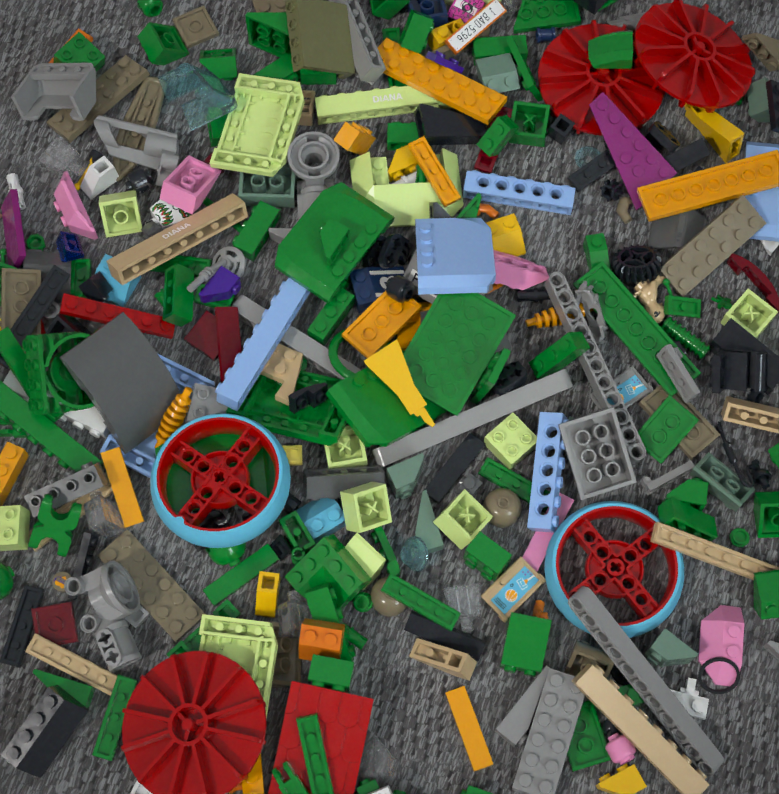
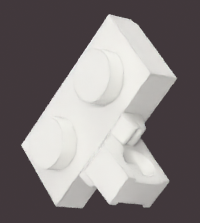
M688 677L685 688L680 687L679 691H671L691 717L705 720L709 699L698 696L699 691L695 690L697 679Z

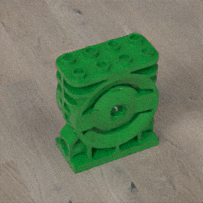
M83 332L27 335L25 340H23V350L26 351L24 366L25 370L28 371L26 387L30 392L28 407L33 414H55L94 407L85 391H83L82 399L81 388L74 378L69 375L68 369L60 359V356L76 346L77 342L79 344L90 334ZM58 349V352L52 357L53 353ZM46 367H48V375L50 382H48L46 378ZM52 385L57 390L62 392V398L60 397V394L53 389Z

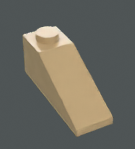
M419 638L416 639L409 655L410 658L469 681L477 664V661L467 653Z

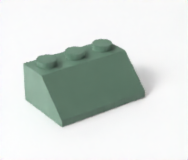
M709 452L695 465L690 473L692 478H699L703 482H708L710 494L720 499L727 508L735 512L738 511L755 490L753 487H745L740 482L736 473Z

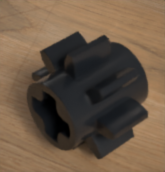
M608 179L604 181L605 185L600 187L602 190L601 197L606 198L607 202L612 199L617 201L619 199L618 195L624 193L621 191L623 184L616 182V179L611 180V182Z

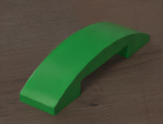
M228 599L212 612L214 616L238 618L241 615ZM200 626L184 641L181 640L166 655L170 658L172 654L177 655L184 652L199 651L202 636L199 635Z

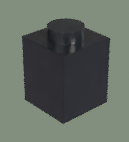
M560 113L550 126L547 135L562 145L571 133L575 123Z
M100 271L78 286L87 299L99 302L108 299V293L114 290Z

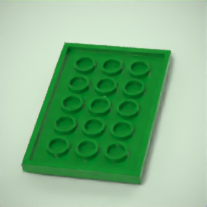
M479 293L438 294L403 354L413 383L421 396L458 416L516 315Z

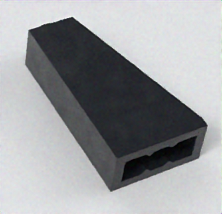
M419 104L414 111L418 137L424 136L429 145L477 144L487 132L484 123L464 114L426 104Z

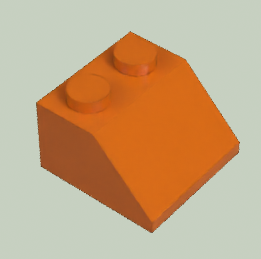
M305 618L301 624L299 659L312 661L313 654L341 659L345 624Z

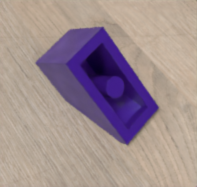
M220 266L199 293L200 301L202 303L230 299L233 294L236 295L241 289L240 277Z

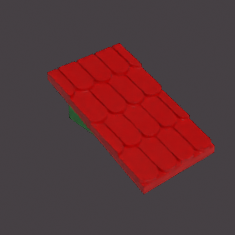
M292 681L274 768L280 771L284 781L290 779L283 768V763L288 761L309 794H312L296 717L317 713L334 794H354L374 699ZM272 774L268 794H282L279 784Z

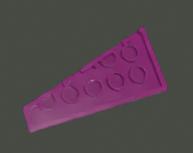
M602 92L589 104V107L600 128L635 210H638L642 206L637 194L638 187L671 179L677 172Z

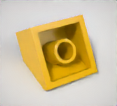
M514 213L486 222L491 228L493 250L517 257L526 254L522 231Z

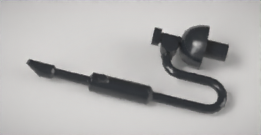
M718 421L716 429L722 438V446L730 464H733L740 482L748 488H752L754 484L761 485L763 489L769 488L768 481L771 480L772 475L767 469L760 468L758 459L753 460L750 465L745 467L750 484L744 481L737 465L738 460L731 447L732 444L726 440L721 422ZM749 469L756 470L753 474V478Z

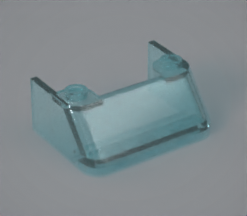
M183 63L178 68L158 77L168 102L197 89L195 91L196 98L181 105L191 131L234 111L238 106L235 97L215 75L192 64Z

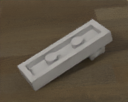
M671 344L664 346L656 356L684 402H691L701 392L680 360L683 355L679 348H673Z

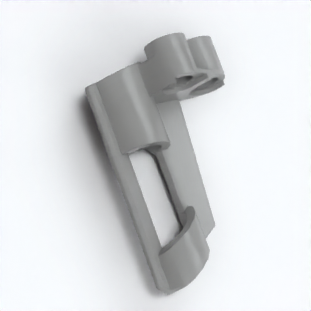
M98 115L94 120L95 128L106 145L109 155L157 170L158 174L155 185L162 187L163 181L178 167L180 156L176 133ZM111 126L141 134L146 138L144 150L119 145L112 133Z

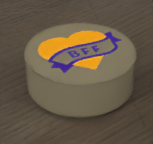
M67 572L55 574L52 579L53 587L58 592L65 593L64 583L71 575Z

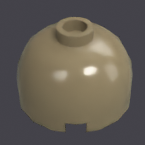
M497 488L491 491L483 502V507L493 516L488 523L496 527H509L515 524L520 517L522 510L521 501L517 494L510 489Z
M388 576L383 577L372 587L370 595L373 607L380 615L386 617L398 616L407 606L380 591Z

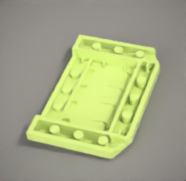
M239 73L234 87L235 95L218 147L214 148L210 166L212 168L273 177L287 163L288 149L295 137L305 104L301 85L297 81Z
M202 614L199 635L202 636L199 651L221 654L242 666L251 675L261 692L263 701L266 703L267 719L278 650V642L272 623Z

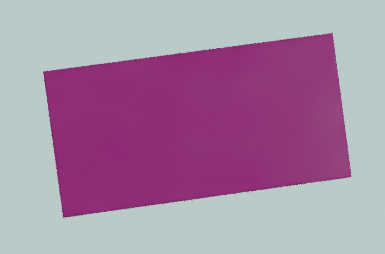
M10 189L1 206L8 265L19 268L26 257L18 191L17 189Z

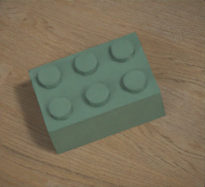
M285 164L273 177L240 172L238 197L245 202L246 206H257L261 200L273 207L295 208L297 175L293 173L289 164Z

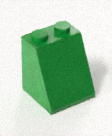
M511 612L507 622L500 667L510 673H516V670L522 671L524 675L529 677H536V674L539 675L542 672L552 620Z

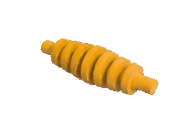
M580 303L579 308L583 316L585 317V310L583 304ZM553 307L548 308V314L546 310L541 311V316L539 313H535L533 318L525 320L527 327L535 325L537 328H542V323L545 328L550 327V323L554 327L557 326V320L559 326L562 325ZM567 314L570 319H575L572 314Z
M185 387L182 394H177L166 412H164L160 422L161 425L155 436L158 440L155 448L162 445L172 433L183 425L189 409L188 406L191 404V399L189 398L192 392L191 388Z

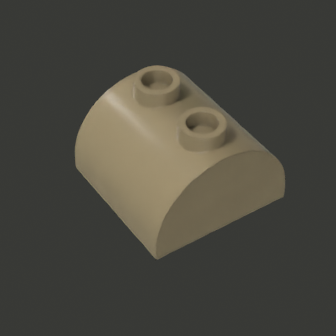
M576 640L564 673L576 676L588 663L594 666L597 664L605 672L603 676L607 679L614 663L603 649L593 647L588 642Z

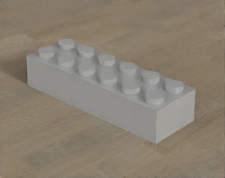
M549 668L512 786L513 791L522 794L556 793L585 695L571 682L575 676Z

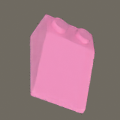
M188 155L163 181L160 199L193 215L203 203L220 175L221 170L212 168L209 164Z

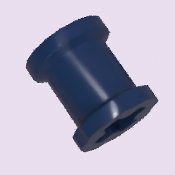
M536 27V43H540V41L552 42L555 39V27H551V29Z

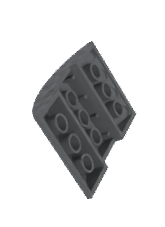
M124 312L60 356V359L78 386L86 392L104 419L103 423L124 454H127L158 430L164 412L171 405L176 395L181 394L155 349Z

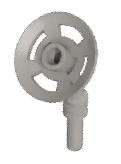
M232 246L220 249L213 258L212 266L205 267L199 273V276L187 286V290L192 293L203 282H207L220 266L234 273L240 262L239 269L235 275L241 278L246 268V259L242 251ZM227 251H233L237 256L233 258L227 255Z

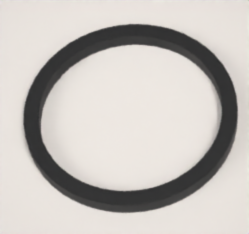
M716 657L702 664L698 672V679L700 685L706 691L713 694H724L732 691L738 685L740 672L732 660ZM713 662H726L735 668L737 677L730 687L723 690H714L703 683L701 678L702 672L707 665Z

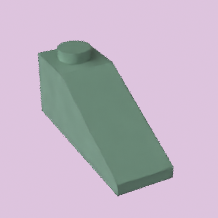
M427 490L422 491L415 539L412 540L415 552L419 551L420 556L443 550L444 546L439 528L433 523L435 516Z

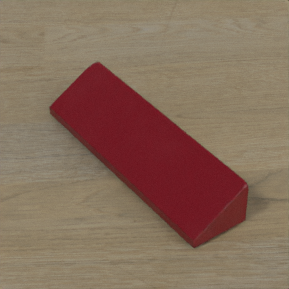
M215 307L221 382L225 380V373L228 368H232L235 364L234 359L239 352L242 353L238 307Z

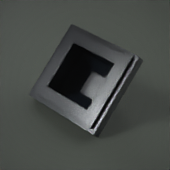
M282 534L270 545L280 561H283L292 551L291 545Z

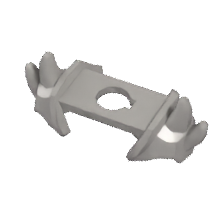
M584 281L579 289L575 291V299L578 306L580 303L583 304L589 329L595 342L604 344L606 341L603 339L608 333L606 331L608 326H606L600 307L599 295L592 292L593 285L587 286V281ZM591 308H594L598 313L596 319L590 313Z

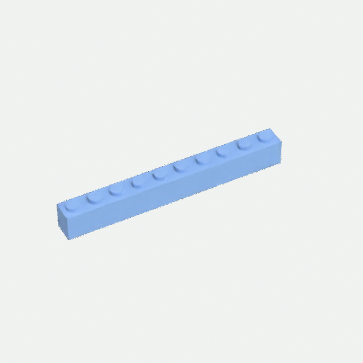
M289 277L287 281L281 283L278 295L273 296L270 308L265 309L263 312L262 321L260 324L257 323L255 325L252 337L246 339L242 353L239 352L236 355L233 367H229L226 371L225 380L216 387L217 402L235 411L239 410L310 294V291Z

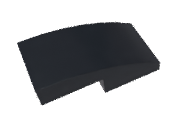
M314 384L288 396L289 410L295 414L307 405L315 408L328 399L326 395L328 384Z

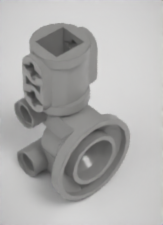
M312 131L299 135L292 141L288 149L287 157L291 170L295 175L304 179L297 180L298 221L323 190L334 186L333 179L326 178L331 176L338 167L340 160L339 148L330 136L321 132ZM308 163H321V165L316 166V167H311V166H308L307 164H308Z
M109 561L81 577L68 578L64 583L66 593L72 596L88 594L90 603L96 610L94 613L84 615L81 618L80 628L85 633L95 632L94 637L106 664H108L109 672L118 671L142 659L131 631L127 628L128 623L126 620H123V618L137 612L140 607L139 593L128 571L120 563Z

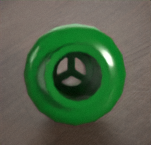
M138 0L137 6L145 16L155 17L161 13L163 1Z

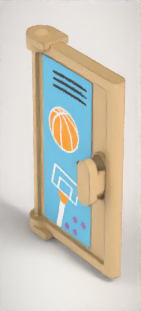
M520 556L481 595V598L506 623L511 612H515L546 582V579L541 574H538Z

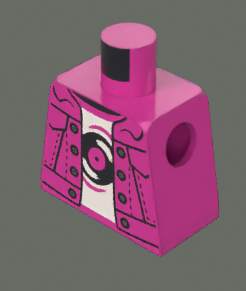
M454 0L448 11V17L456 20L461 18L466 23L485 7L486 3L483 0Z

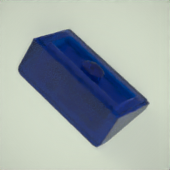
M60 231L56 244L61 261L68 262L83 258L84 253L78 235Z

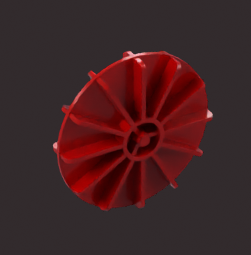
M674 0L672 3L660 5L654 4L640 18L633 34V42L637 54L635 65L637 67L642 66L649 77L655 82L652 89L655 91L660 87L666 93L678 99V107L683 108L687 103L692 106L705 108L707 113H713L717 108L736 104L748 91L756 70L752 67L749 56L751 49L731 29L735 22L731 20L726 24L717 16L708 12L709 5L706 3L702 8L684 4L682 0Z
M591 20V24L571 29L565 28L544 50L538 68V89L545 104L550 105V115L558 117L561 113L575 123L573 128L577 130L576 134L580 135L581 132L603 136L589 107V104L602 92L638 130L655 115L662 103L665 91L660 87L654 91L652 86L655 82L649 77L642 66L637 67L635 65L637 54L634 42L632 69H595L588 59L589 40L611 32L628 31L626 24H623L621 28L609 24H597L596 20Z
M190 651L177 655L172 654L170 658L156 665L146 675H141V681L134 689L127 707L122 710L124 718L122 725L123 745L121 746L128 765L140 784L153 794H227L249 777L248 774L256 764L263 745L266 744V703L263 701L257 684L242 666L221 654L209 651Z

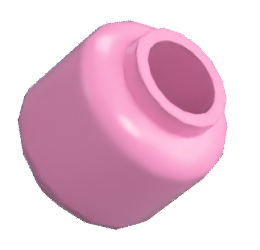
M615 733L608 738L609 742L606 744L605 749L613 763L624 765L635 758L636 748L624 735Z

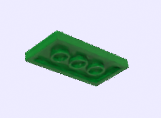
M503 348L500 353L496 352L494 357L491 358L471 392V395H473L470 400L471 402L478 404L495 385L511 353L510 350Z

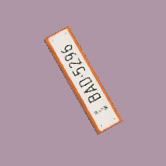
M498 0L490 1L444 42L455 55L458 54L507 10Z

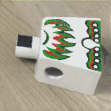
M160 199L150 207L153 218L145 222V224L154 221L165 230L190 215L188 212Z

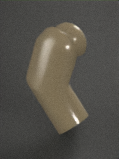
M622 197L616 209L624 224L632 221L631 216L627 212L632 204V200L629 197Z

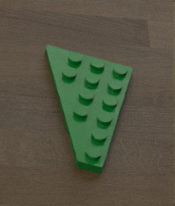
M522 0L513 27V34L536 31V27L551 29V27L560 28L580 25L581 18L578 5L573 0Z

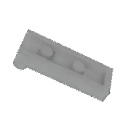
M690 460L653 481L646 476L641 482L643 490L648 496L689 474L695 465Z

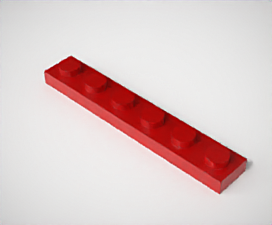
M63 293L60 314L107 324L124 312L142 333L168 339L173 338L175 329L174 324L162 320L163 316Z

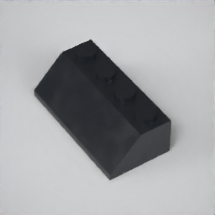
M730 318L711 342L710 348L712 353L715 354L721 349L766 352V387L763 392L769 395L779 383V356Z
M60 686L48 687L0 756L15 768L41 778L89 709Z

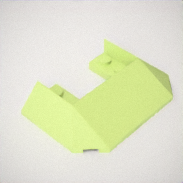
M444 148L441 149L440 154L435 155L461 196L460 200L445 208L428 179L425 183L389 184L386 157L370 158L369 151L349 161L352 189L395 217L389 227L415 226V219H430L429 202H437L452 218L464 205L457 154Z

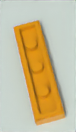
M423 136L409 143V150L444 208L460 200V194L426 138Z
M117 447L100 453L125 528L144 522L121 448Z
M465 686L445 692L473 771L475 772L493 765Z

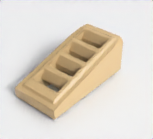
M302 90L304 98L311 99H304L305 104L309 105H304L302 111L309 112H302L298 125L312 126L315 91Z

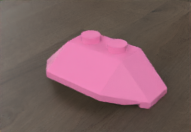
M65 171L54 192L56 201L53 203L57 212L61 211L63 214L60 218L64 227L68 226L72 233L96 240L98 236L68 171Z
M493 250L496 281L494 284H503L512 289L525 290L548 280L549 275L544 266L536 265L534 262L514 255Z
M720 605L701 620L698 662L701 666L709 659L723 657L732 660L740 672L744 639V619L740 607ZM713 662L704 668L715 685L730 687L737 677L735 668L726 662Z

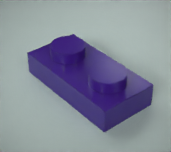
M428 51L426 58L462 74L464 68L458 66L459 61L452 58L446 60V55L438 51L435 54Z

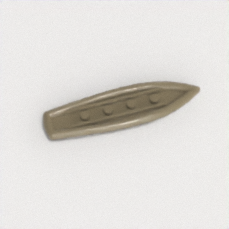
M147 77L142 82L123 121L156 128L167 82L157 77ZM120 128L116 141L119 145L144 150L146 138L137 132ZM113 157V166L119 175L116 181L119 182L126 177L137 164Z

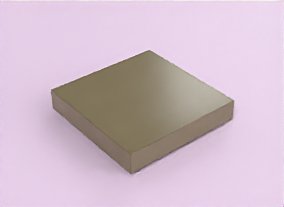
M205 6L172 19L187 49L219 36V32Z

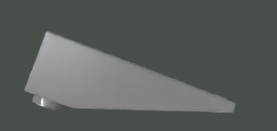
M547 665L495 730L499 736L513 747L517 743L521 746L528 737L525 733L530 726L550 668Z

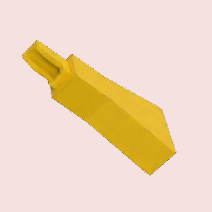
M687 103L684 105L687 119L701 132L725 163L740 154L744 137L742 130L715 111L707 113L705 108L692 106Z
M397 339L364 360L365 365L398 396L410 416L412 414L416 417L421 416L429 426H435L432 418L424 408L427 403L413 383Z

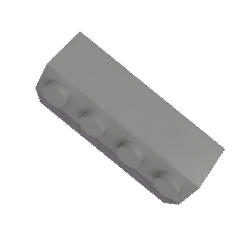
M607 407L558 424L580 500L637 483L614 407Z

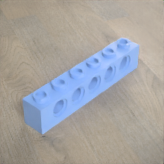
M472 170L466 172L463 198L473 199L479 192L482 196L481 201L571 215L575 188L569 185L560 186L550 182L541 183L535 182L532 179L523 180L517 179L514 176L504 177L495 173L485 174ZM480 184H484V185H486L487 187H481V186H479V185H480ZM498 187H503L504 190H499V189H497V188H498ZM515 190H521L523 193H517ZM533 193H539L541 196H535ZM551 196H557L559 199H554Z
M540 412L527 523V528L531 531L554 533L559 525L557 510L561 506L559 491L563 487L561 472L565 468V458L563 457L565 446L558 424L569 421L563 413ZM557 430V435L550 438V433ZM555 449V454L548 457V452ZM553 468V473L550 476H546V471ZM551 487L550 494L544 496V490ZM544 507H549L548 513L542 515V509Z

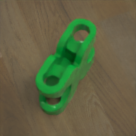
M44 494L37 516L39 521L33 526L28 547L36 549L42 539L53 538L58 543V556L66 557L73 536L71 530L77 527L82 504L75 502L69 512L65 514L57 513L52 507L53 496Z

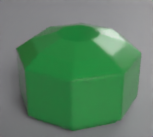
M38 234L30 235L26 240L28 249L43 251L46 247L44 238Z

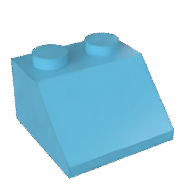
M105 254L95 274L100 271L114 289L108 293L109 298L106 300L117 306L125 307L141 276L121 285L111 276L107 260L112 258V256Z
M321 498L317 501H311L296 510L315 543L346 526L344 513L335 499Z

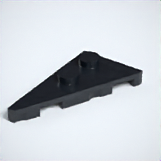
M95 524L84 531L73 577L85 575L88 567L92 565L93 553L103 526ZM68 594V598L73 600L77 599L78 595L72 596Z

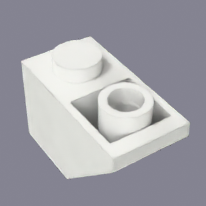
M103 156L89 166L80 188L92 200L117 182L116 179L119 175L110 161Z

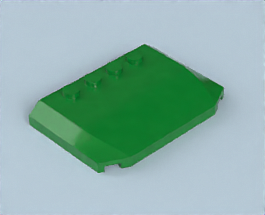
M340 182L320 193L278 245L275 268L329 304L339 292L343 282L379 236L385 233L395 217ZM329 218L348 227L350 230L349 239L331 266L326 264L319 233L321 225L327 223Z
M368 367L337 382L326 392L327 397L365 447H370L371 445L387 447L427 425L421 416L416 417L414 414L410 416L398 396ZM423 397L427 403L424 408L433 421L444 416L447 410Z
M300 370L295 392L319 383L328 384L329 390L341 379ZM261 374L239 410L235 411L229 407L226 410V414H235L254 420L272 433L327 446L338 442L347 424L329 398L315 408L307 405L304 409L294 414L289 410L288 405L275 400V394L282 384Z
M213 435L195 442L191 447L204 456L215 451H229L240 435ZM160 445L159 447L155 448L156 456H157V454H158L160 448L162 447V445ZM245 447L241 451L246 452L249 448ZM262 447L247 466L250 472L249 486L269 498L274 486L275 469L270 455ZM188 457L185 461H191L193 457ZM174 462L168 475L166 487L169 503L175 513L178 514L192 497L193 492L191 489V473ZM233 462L229 465V467H234L237 465V463ZM204 467L201 469V472L207 471L209 467ZM236 488L232 493H238L241 489ZM212 493L205 494L204 498L211 497ZM250 499L248 504L255 503L256 499Z

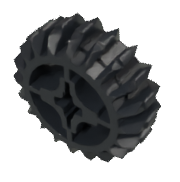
M639 244L637 246L623 247V250L619 249L617 253H614L611 261L612 271L616 277L621 279V282L627 281L628 284L632 282L635 285L640 282L643 284L645 281L650 282L651 279H656L663 267L662 257L657 249H653L652 246H639Z

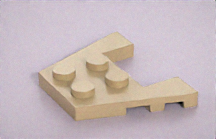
M278 344L262 370L261 375L282 384L275 394V400L289 406L288 396L296 390V383L303 362V354L281 344Z

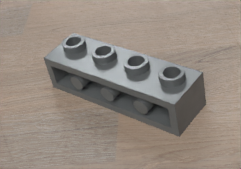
M91 461L82 465L81 471L75 472V469L64 473L65 478L58 480L56 477L47 481V486L43 488L38 485L29 489L30 493L25 495L24 498L33 518L38 516L44 494L53 496L52 507L54 509L108 485L109 482L100 462L93 465Z
M381 465L303 470V492L306 499L317 501L321 498L339 499L341 491L369 482L385 483V472Z

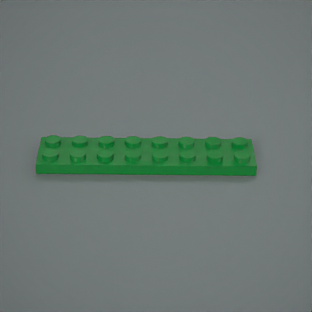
M602 261L573 283V286L578 290L584 281H587V286H594L592 292L599 295L598 300L605 323L667 395L673 397L678 393V390L656 354L668 344H671L673 348L678 346ZM679 348L683 355L680 360L692 379L695 380L701 375V372Z

